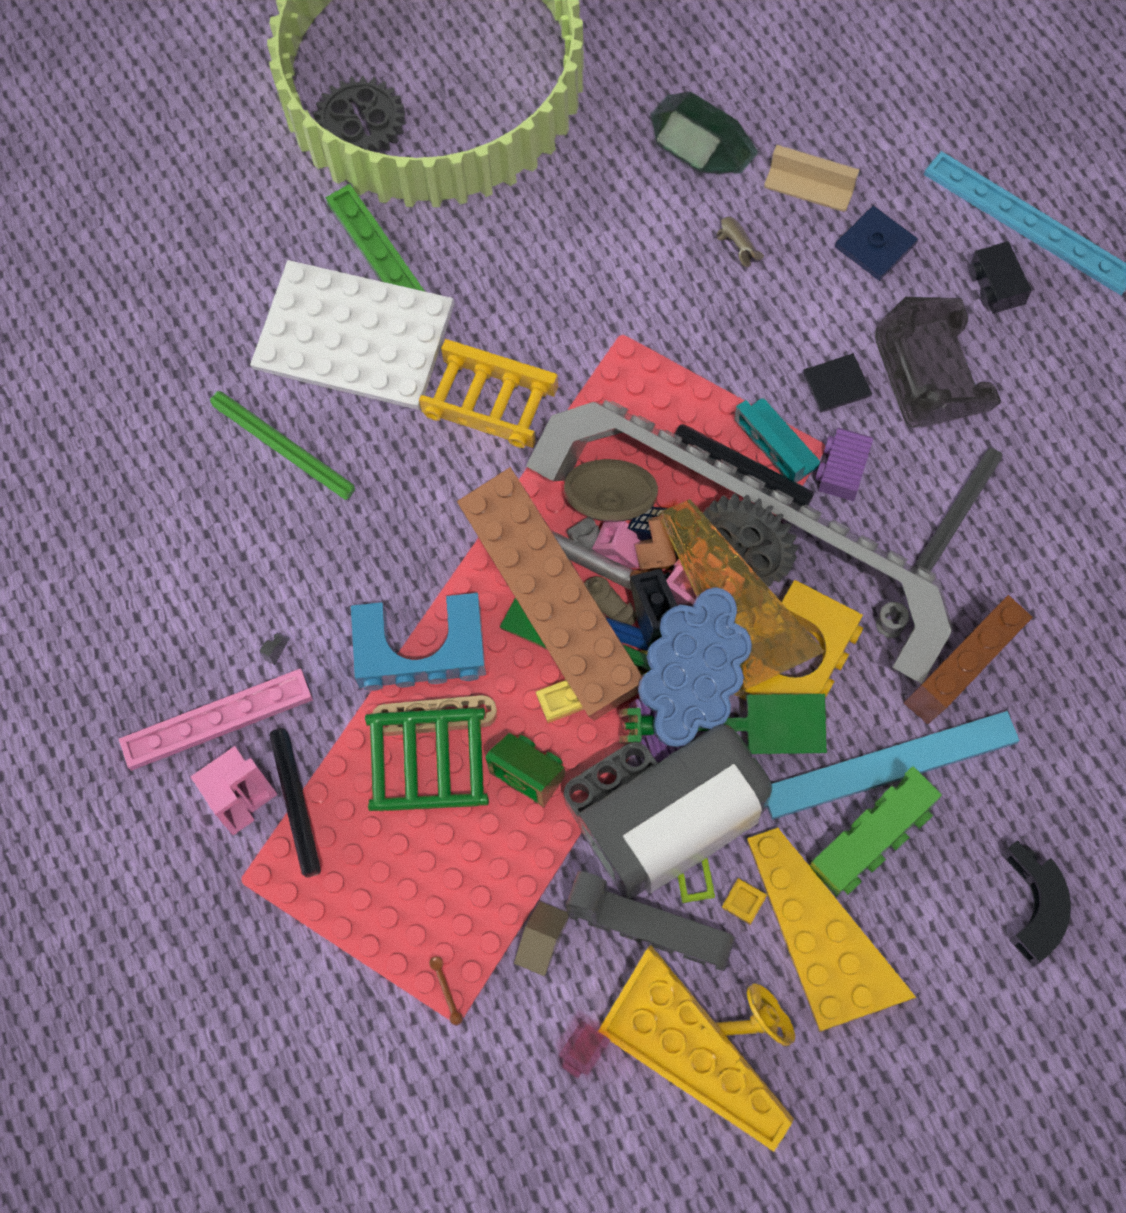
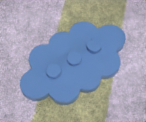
M707 589L697 596L693 606H674L665 612L660 622L662 638L653 642L648 649L647 660L651 670L641 678L638 692L644 705L656 711L653 722L654 733L659 741L667 746L679 747L686 745L693 740L698 728L711 729L714 726L725 723L731 710L729 696L739 691L743 684L744 676L739 664L744 662L751 653L752 642L745 628L734 623L737 614L736 602L732 595L724 589Z

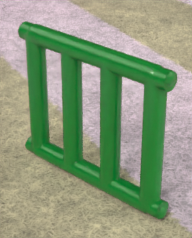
M464 708L366 714V726H370L372 799H369L368 810L398 811L489 805L488 795L484 793L481 720H484L485 709ZM468 721L471 794L451 795L448 722ZM435 723L438 795L418 796L416 724ZM403 725L405 797L386 798L383 726Z

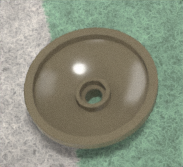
M601 459L586 462L574 468L565 479L564 494L568 503L583 515L600 521L619 522L634 519L650 510L657 500L658 485L655 478L647 470L636 464L622 460Z

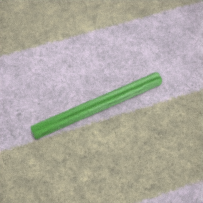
M217 391L211 397L210 402L214 408L341 498L347 500L355 492L354 484L222 391Z

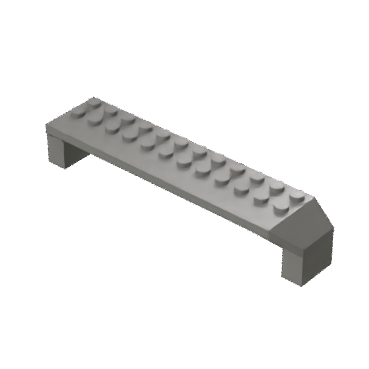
M605 400L604 403L591 402L551 416L526 467L552 481H565L567 475L574 469L587 442L625 433L740 496L745 497L749 495L753 503L761 499L764 509L772 505V513L776 515L783 514V519L902 582L915 627L896 658L893 668L917 682L923 683L952 632V623L941 582L936 579L935 573L922 566L916 568L908 564L907 558L892 550L886 552L878 547L879 543L864 535L860 537L849 532L850 528L836 520H826L821 517L822 513L806 504L800 506L793 502L794 498L778 489L772 491L765 487L766 483L750 474L743 475L737 472L738 468L722 459L720 461L709 457L710 453L696 445L692 446L681 442L683 438L668 430L664 431L655 428L654 422L640 415L636 416L627 413L628 409L614 401Z

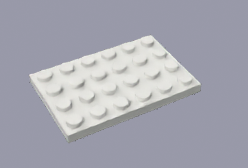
M287 260L250 366L258 371L420 410L419 398L420 395L425 396L455 302L450 297Z

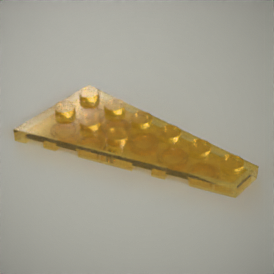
M691 499L659 513L660 519L696 596L707 589L720 588L729 592L735 599L737 614L734 623L745 628L752 642L751 653L744 662L739 664L744 676L743 684L740 688L741 692L825 652Z

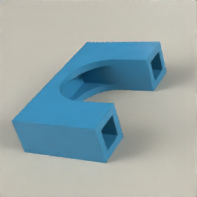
M478 593L446 596L448 614L447 639L438 652L420 660L403 658L389 647L387 613L382 602L351 605L354 674L359 688L376 691L382 689L384 685L394 684L397 687L406 688L414 686L415 682L428 681L429 684H443L447 682V679L460 678L462 681H474L479 679V676L486 675L481 606Z

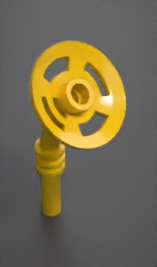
M756 983L747 988V998L752 1011L750 1020L715 1022L726 1036L756 1034L758 1032L763 1034L766 1032L772 1039L784 1046H789L795 1041L793 1025L789 1017L781 1009L777 999L766 988ZM778 1027L782 1029L783 1038L777 1034Z

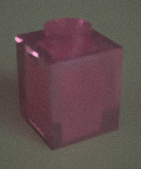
M581 1020L558 1055L564 1061L561 1068L577 1079L581 1074L588 1078L611 1043L610 1039Z

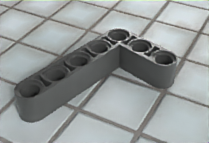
M578 871L566 903L568 917L575 921H578V918L588 921L587 925L607 932L612 929L620 932L619 936L639 943L644 940L652 943L653 948L671 954L675 951L684 954L683 958L703 965L707 962L716 965L715 969L726 970L735 941L733 935L607 891V881L597 875Z

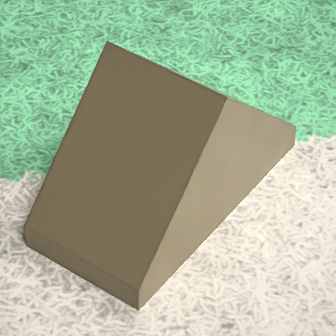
M540 901L525 926L514 964L545 977L569 920L568 913Z

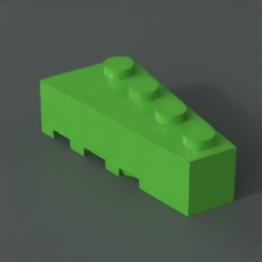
M914 766L904 774L905 776L898 786H891L874 804V808H869L863 812L850 826V830L843 831L811 862L810 867L836 897L843 891L847 895L854 891L862 883L859 876L866 869L873 873L886 860L883 854L890 847L896 851L910 838L906 834L907 831L914 825L920 829L934 816L930 810L942 794Z

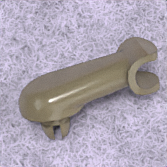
M727 216L721 220L722 228L716 233V236H719L717 239L723 241L730 238L740 250L739 259L743 266L747 268L751 266V257L758 261L764 258L763 253L755 249L743 227L735 218Z
M596 576L585 582L586 587L606 616L631 626L635 623L637 616L630 602L626 604L606 579Z

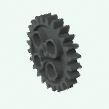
M364 76L360 78L359 82H355L354 78L350 77V84L346 85L340 80V88L337 89L329 86L331 94H321L323 102H316L318 111L313 113L315 121L343 141L365 150L380 153L382 147L390 151L389 142L398 143L397 134L404 133L402 126L406 124L404 104H402L401 96L396 95L394 87L387 89L385 81L377 85L375 77L369 83L366 82ZM349 101L354 102L360 118L365 121L370 136L366 135L360 118L354 113L353 106Z
M733 494L730 500L725 496H722L718 502L714 500L700 516V521L697 523L699 531L696 533V537L702 539L698 546L707 549L709 554L741 576L746 587L750 581H753L757 588L763 582L768 587L772 585L774 580L779 583L783 576H787L797 559L795 553L798 550V546L793 544L797 536L788 533L792 525L780 522L784 515L778 514L774 516L772 514L773 506L770 505L764 509L761 499H758L755 504L751 503L749 495H746L742 501H740L736 494Z

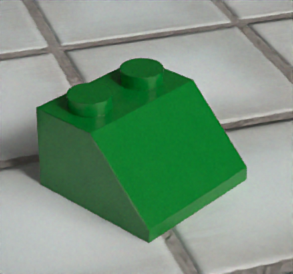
M511 733L507 734L485 756L489 773L540 806L545 807L565 777V767L562 766L563 761L550 752H546L545 755L535 749L536 745L523 735H519L517 738Z

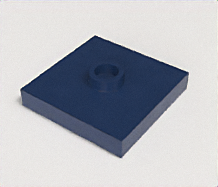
M873 205L836 241L835 248L880 281L917 244L918 238Z

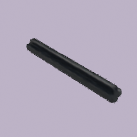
M681 424L677 428L675 434L683 438L681 442L687 445H696L710 453L709 457L720 461L722 459L738 468L737 472L743 475L750 474L766 483L765 487L772 491L778 489L794 498L793 502L800 506L809 505L812 501L814 492L685 424Z
M278 728L277 730H272L269 737L301 874L306 878H311L320 874L321 867L289 734L284 728Z

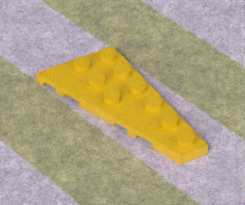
M779 828L747 838L746 841L819 1032L916 998Z
M650 945L597 1033L772 1151H775L792 1125L794 1118L652 945Z

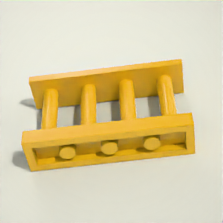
M445 339L441 351L443 361L446 362L447 367L434 397L420 395L419 403L424 415L435 421H439L442 418L507 439L511 445L518 448H524L525 446L534 448L536 443L535 432L529 428L542 397L546 395L555 397L559 387L558 374ZM465 368L474 371L475 376L462 406L459 407L446 403L445 400L458 370ZM493 377L500 379L503 385L490 416L474 412L473 409L486 379ZM519 385L530 389L531 394L518 425L502 421L501 418L514 388H517Z

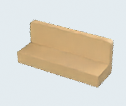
M776 145L772 156L771 168L764 187L845 212L855 189L860 169Z

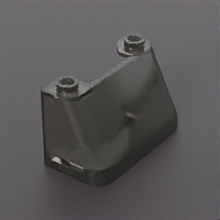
M904 297L876 327L875 340L903 419L910 428H925L989 412L1001 403L998 391L993 383L980 382L975 385L957 338L968 323V314L962 298Z

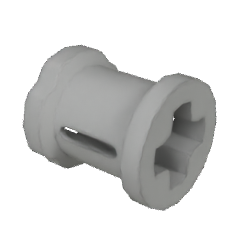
M890 602L884 605L881 609L880 617L876 621L878 632L886 638L898 637L909 620L907 608L898 602Z

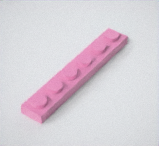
M300 668L119 738V742L127 767L132 771L310 702L313 698L304 673Z

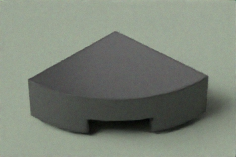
M280 633L274 634L275 639L273 641L266 640L259 650L264 660L273 665L278 661L290 639Z

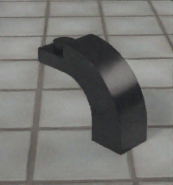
M1017 840L1001 855L1030 887L1034 899V910L1028 924L1009 941L1034 967L1051 954L1062 941L1069 925L1071 900L1066 880L1053 859L1050 858L1043 865H1040L1037 862L1038 858L1035 852L1029 846L1021 845Z

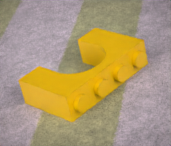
M794 580L780 604L778 614L781 618L805 629L816 638L822 650V663L811 674L793 678L778 674L749 659L742 671L744 676L743 684L740 690L734 694L745 701L746 695L825 694L826 698L835 682L830 678L835 668L841 671L850 655L845 652V649L849 642L856 644L864 627L859 625L863 614Z

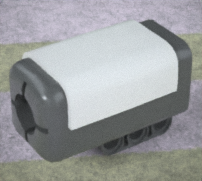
M721 724L714 726L670 754L660 763L656 762L650 751L643 744L638 742L629 743L570 780L565 786L564 798L567 809L577 822L581 834L621 895L627 899H632L645 890L651 894L758 824L760 815L768 806L772 793V783L756 758L751 757V751L732 727ZM637 755L644 760V763L641 766L632 767L627 764L626 760L630 756ZM604 773H611L616 777V781L610 785H604L598 779ZM575 791H585L589 795L587 800L582 803L574 802L570 797Z

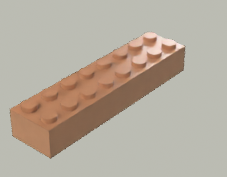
M509 467L457 501L458 505L587 715L595 721L638 694L639 682L643 677L512 468Z

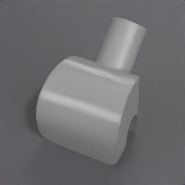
M587 517L571 527L567 534L569 539L593 550L592 548L600 530L598 525L596 526L595 521Z

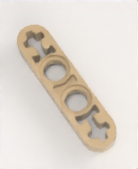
M479 695L383 704L376 707L372 714L406 712L417 709L424 711L444 710L449 706L464 709L463 705H468V708L477 709L479 705L485 704L486 709L491 710V712H487L486 718L481 720V728H484L495 722L497 708L491 698ZM468 721L448 722L449 731L468 729ZM435 723L416 725V734L435 732ZM401 725L383 727V736L403 735V727Z

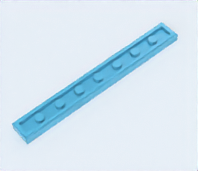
M941 151L925 170L924 175L1117 294L1122 296L1126 291V263L946 153Z
M1008 711L773 783L767 808L771 819L774 820L902 780L905 776L904 774L912 766L920 773H925L1017 744L1020 740Z

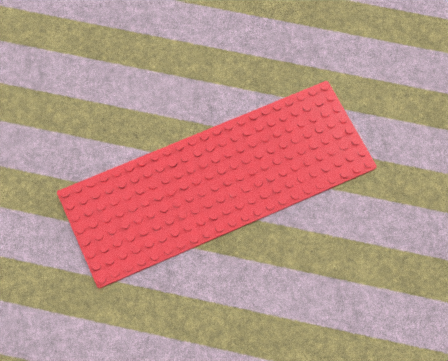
M620 335L568 408L570 410L591 402L604 403L605 400L614 401L628 409L627 413L636 416L640 415L654 422V427L659 430H668L675 434L677 428L681 424H685L782 475L734 420L736 406L745 400L626 335ZM788 424L820 460L824 454L825 444ZM625 433L587 442L574 467L576 468L581 464L594 460L615 459L627 461L644 468L655 478L658 485V496L653 507L669 508L696 524V531L693 542L697 545L702 540L696 537V533L699 531L697 523L700 521V516L714 500L718 502L722 496L730 500L733 494H736L740 501L744 499L739 494ZM526 468L519 479L549 528L569 538L567 531L587 518V516L578 512L568 503L564 494L565 481H552L532 469ZM810 474L797 483L803 486ZM593 519L596 526L598 525L599 530H601L603 523L607 522ZM631 519V520H626L625 522H627L628 524H630V522L632 521V519ZM479 537L397 655L410 660H420L438 652L448 636L446 596L478 593L481 606L486 675L479 676V679L474 681H462L460 678L447 679V682L443 684H429L428 681L415 682V685L412 687L401 688L394 684L384 685L380 690L371 691L302 790L321 867L320 874L311 878H306L301 874L290 822L286 813L241 878L243 885L448 1020H450L451 1013L436 971L432 970L429 965L431 958L439 957L442 959V971L457 1012H460L464 1018L581 835L577 822L565 804L564 789L566 784L629 744L619 743V736L629 735V729H624V723L629 722V717H619V710L629 708L631 702L640 699L638 693L595 721L587 715L585 710L547 723L536 696V691L566 679L547 649L500 628L515 596ZM571 561L584 583L592 577H603ZM638 566V568H630V569H632V570H639V571L645 570V569H640V566ZM666 569L662 570V572H663L664 575H665L666 573H668V572H669L670 575H671L672 572L674 571V570H666ZM603 577L626 604L629 602L632 604L636 612L632 591ZM636 620L632 626L640 628ZM622 643L623 645L628 646V647H630V648H632V649H634V650H637V651H639V652L643 650V649H640V648H637V647H634V646H631V645ZM479 695L488 696L495 702L497 708L495 722L488 727L481 728L484 793L488 795L489 805L398 811L368 810L369 799H372L370 726H366V714H372L373 710L379 705ZM485 704L479 705V708L485 709L484 718H486V713L491 712V710L486 709ZM449 706V707H446L445 709H457V708L452 707V706ZM468 729L449 731L451 795L471 794ZM436 732L416 734L418 796L438 795ZM511 733L517 738L519 735H523L530 739L536 745L535 749L545 755L546 752H550L563 761L562 766L565 767V777L545 807L540 806L489 773L485 756L507 734ZM403 735L383 736L386 798L405 797ZM604 773L598 780L604 785H610L614 783L616 777L611 773ZM578 790L570 798L576 803H582L587 800L589 795L585 791Z

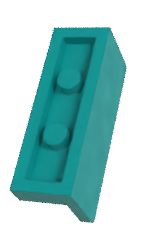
M761 398L753 405H750L745 400L736 406L734 420L783 476L797 483L820 466V460L764 398Z

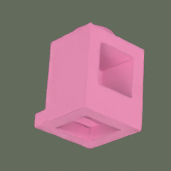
M625 521L604 522L592 549L628 568H638L639 563L634 546L635 543L640 541L637 538V534L627 529L629 524Z

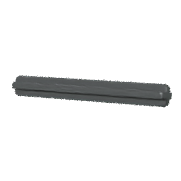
M989 448L914 567L922 566L930 571L933 569L1001 461L1003 455L1000 451L994 448Z

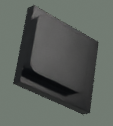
M854 353L803 369L805 379L821 413L871 397L872 395Z

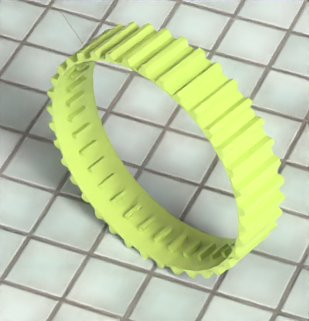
M276 0L279 15L270 17L269 24L273 38L267 40V47L272 60L269 62L270 70L290 132H295L301 151H310L313 164L317 169L328 167L334 182L339 184L345 180L353 184V188L358 195H362L369 190L378 194L379 202L387 203L393 197L403 199L405 207H413L417 200H429L432 207H440L443 199L455 198L459 204L467 203L468 195L481 192L484 196L488 197L493 195V186L502 182L512 186L517 183L516 174L523 169L532 172L537 169V158L542 153L552 154L555 151L556 135H566L568 133L569 115L577 114L579 109L578 93L583 92L584 70L583 21L580 19L579 0H541L561 26L562 39H565V55L562 75L559 76L558 82L549 97L534 114L515 129L496 140L455 154L411 158L389 156L362 149L321 127L307 110L304 111L292 77L295 76L294 59L304 34L316 16L332 0Z

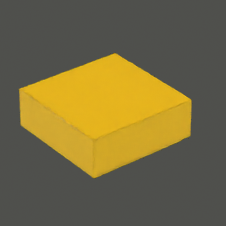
M738 878L721 908L751 925L767 894Z

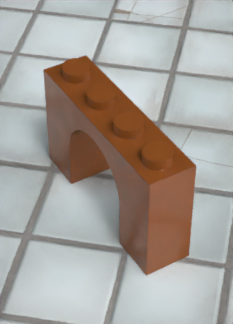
M1007 595L950 656L904 701V704L926 724H929L964 691L1033 616L1012 597Z

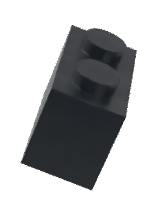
M1009 241L975 251L971 264H969V273L973 281H978L981 288L980 297L982 303L985 306L989 305L992 314L1026 304L1032 289Z

